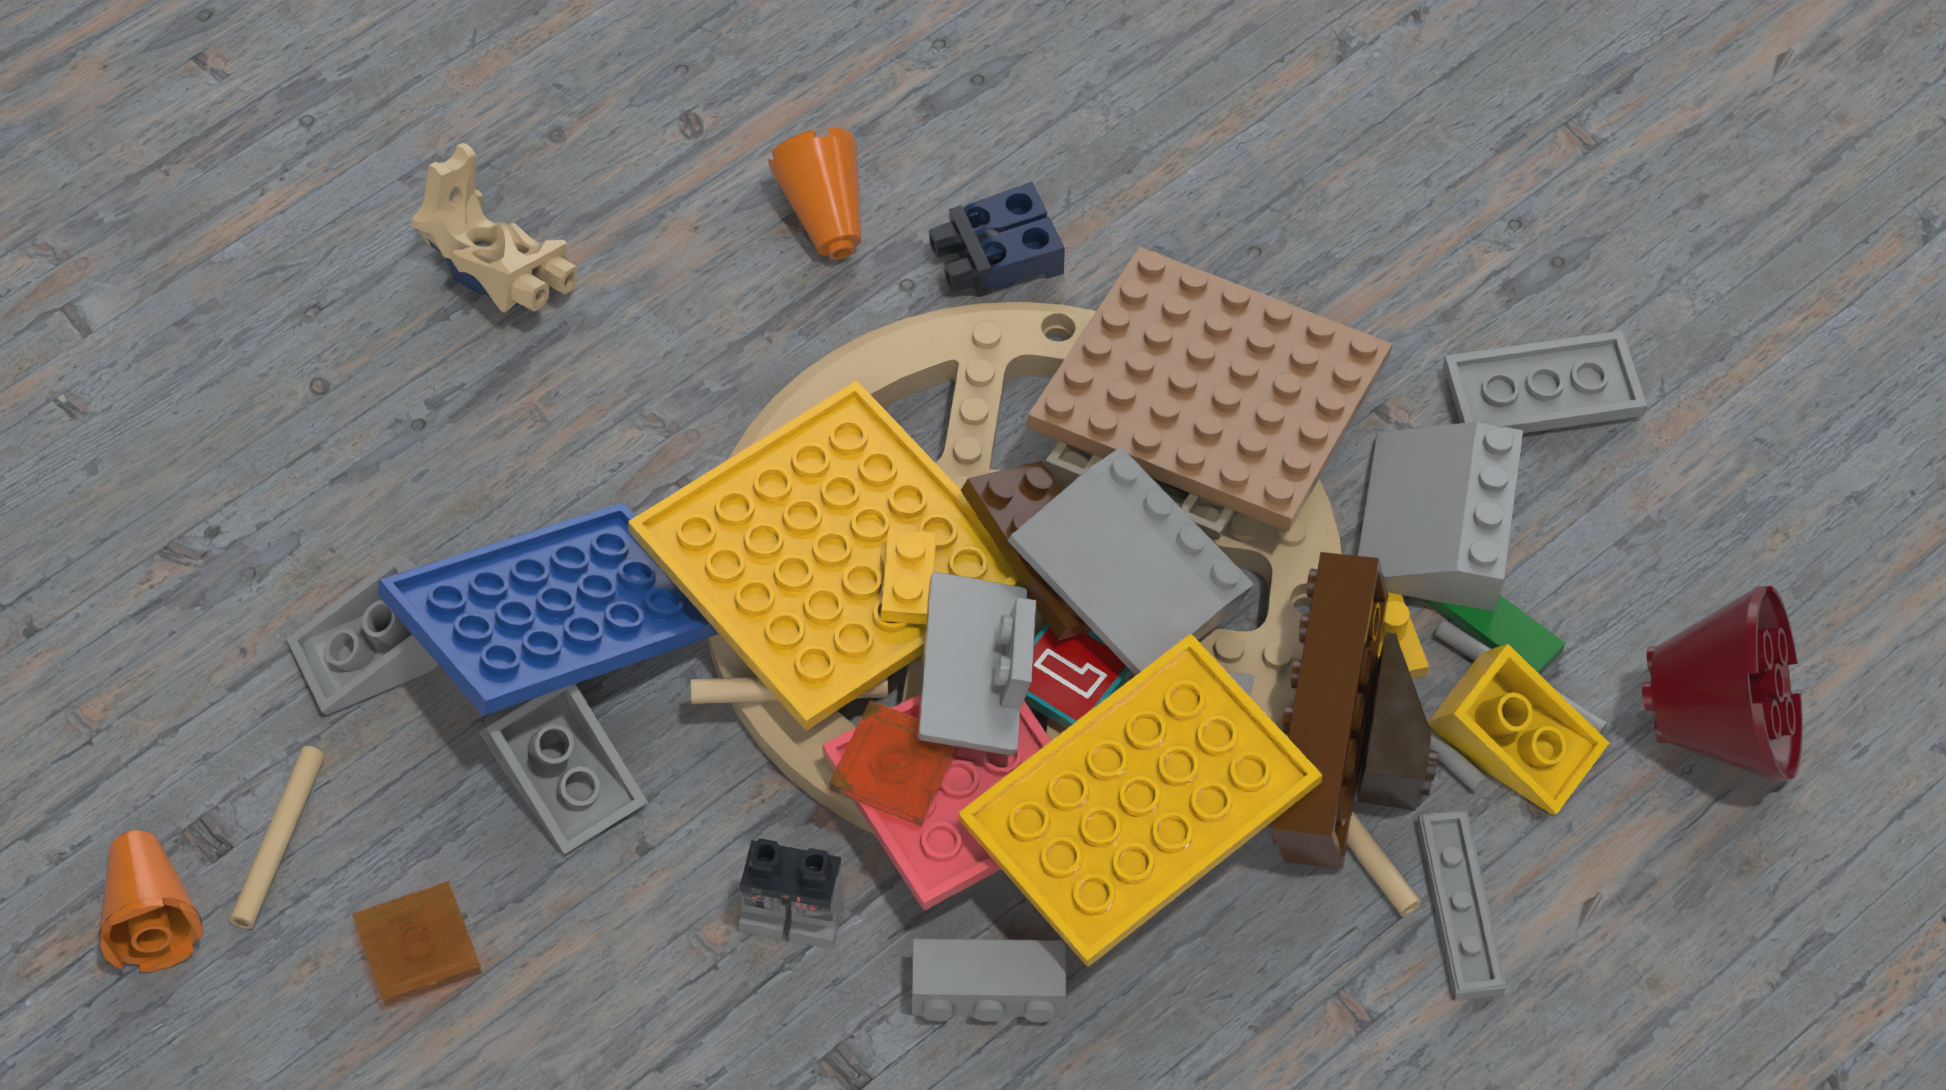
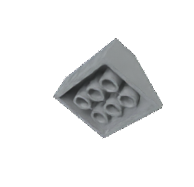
M1468 422L1377 432L1357 556L1379 558L1387 592L1495 611L1505 578L1523 430L1482 422Z
M1122 447L1086 470L1017 529L1007 540L1135 676L1190 633L1199 640L1228 619L1254 586V583Z

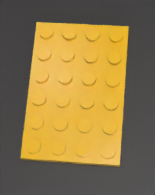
M1190 633L958 813V818L962 825L1081 961L1089 967L1322 783V774Z

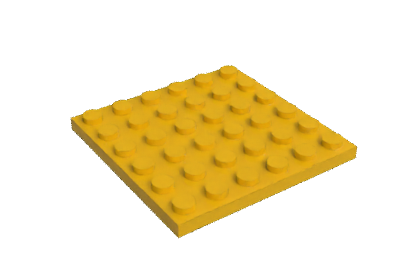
M857 380L628 521V532L805 731L924 654L926 625L881 621L888 529L937 533L934 572L1023 587L960 488Z

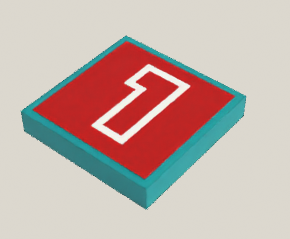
M1046 624L1034 638L1032 681L1024 701L1032 708L1067 729L1122 687L1133 672L1096 634L1088 632L1058 640L1049 625Z

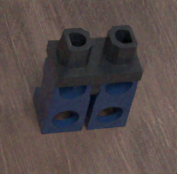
M1033 182L978 200L964 208L962 205L949 209V222L929 230V243L935 257L940 258L956 252L960 256L958 259L944 263V274L952 292L974 287L978 297L991 294L992 289L1006 288L1018 280L1045 273L1047 279L1064 274V245L1050 217H1047V210Z

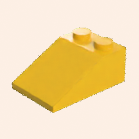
M1509 644L1480 653L1428 720V725L1469 762L1551 815L1557 814L1610 743Z

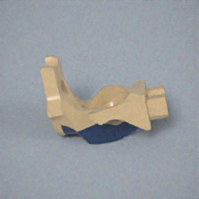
M461 143L457 145L454 154L446 162H434L428 165L423 203L411 219V226L419 230L424 243L443 255L456 281L475 292L490 296L500 311L505 313L519 305L533 312L540 309L549 298L550 288L564 295L575 289L578 267L566 260L567 242L565 240H545L539 243L529 237L514 222L508 225L506 222L493 223L484 216L481 209L483 195L479 190L475 189L476 153L469 145ZM455 188L453 199L450 201L451 191ZM481 242H486L490 246L481 247L477 244Z

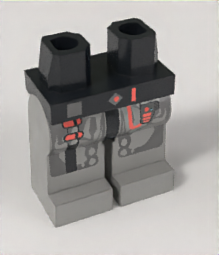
M759 838L757 841L751 840L740 882L742 913L739 921V932L783 940L791 910L790 942L833 950L844 907L840 871L841 857L829 855L828 851L815 848L802 850L781 846L777 841Z

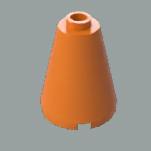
M828 128L830 136L817 138L814 130L803 132L785 140L772 150L774 159L768 158L770 171L818 253L829 256L833 260L843 259L852 255L855 252V247L862 240L856 141L854 135L849 130L841 128Z
M140 830L127 831L117 837L109 847L99 930V943L103 957L113 966L124 969L123 963L139 965L140 972H153L172 967L187 959L194 952V942L198 937L201 940L203 936L202 920L159 839L150 832Z

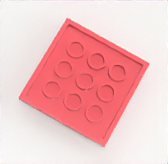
M921 693L822 745L823 755L923 911L1001 870L997 863L959 821L958 813L1051 741L1025 701H1023L1020 708L1018 748L1012 756L920 740L917 734Z

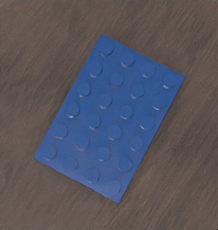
M624 502L379 579L377 595L483 716L719 634L628 532V521L636 517V515Z

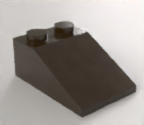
M1386 632L1374 681L1358 789V801L1415 811L1420 795L1429 796L1431 781H1434L1438 752L1429 751L1432 733L1396 633Z

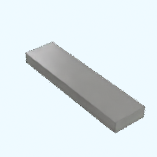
M1466 809L1419 814L1417 826L1454 1001L1504 996L1506 984L1468 811Z

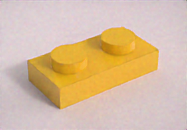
M888 529L881 621L926 625L929 584L931 575L934 573L937 533Z

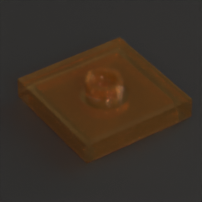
M870 700L829 782V790L922 827L960 747L920 740L917 737L919 719Z
M449 881L352 914L384 1007L482 973L479 960Z

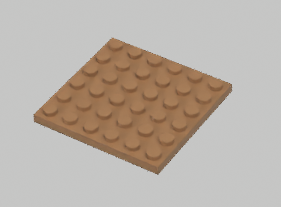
M1139 246L1029 412L1026 428L1101 458H1105L1122 447L1151 478L1289 532L1387 362L1393 343Z

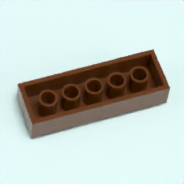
M1320 552L1318 569L1311 568L1308 575L1307 597L1312 598L1310 614L1303 613L1300 620L1299 642L1304 643L1302 659H1294L1292 665L1291 688L1296 689L1294 705H1286L1283 733L1288 735L1292 743L1322 774V783L1282 813L1267 827L1272 828L1273 844H1278L1284 862L1343 869L1389 595L1379 558Z

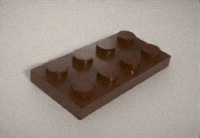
M1039 461L968 478L961 488V492L1022 586L1026 588L1030 598L1036 600L1037 609L1056 638L1062 640L1093 631L1007 541L1017 529L1062 492L1049 471L1045 468L1043 462Z

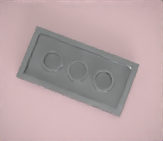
M1623 330L1445 355L1443 368L1460 423L1482 422L1523 430V433L1640 417L1644 416L1647 403Z

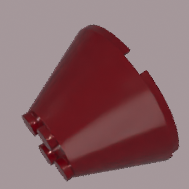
M1758 586L1660 645L1647 648V666L1651 674V681L1643 683L1642 698L1645 710L1655 712L1654 730L1658 743H1670L1777 782L1795 778L1802 751L1803 713L1801 693H1792L1789 665L1798 664L1787 611L1778 591L1773 586Z

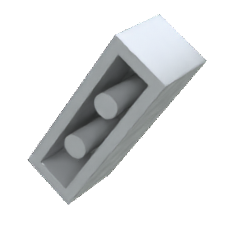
M913 939L912 1016H923L931 1021H945L952 1018V1016H969L984 1022L998 1021L1003 1017H1025L1032 1022H1047L1054 1019V1017L1064 1018L1066 1003V942L1064 940Z

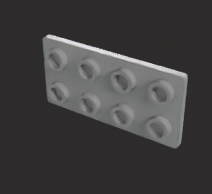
M940 572L932 573L929 584L917 734L920 740L1011 756L1016 753L1018 748L1020 708L1032 681L1036 600L1027 599L1026 588Z

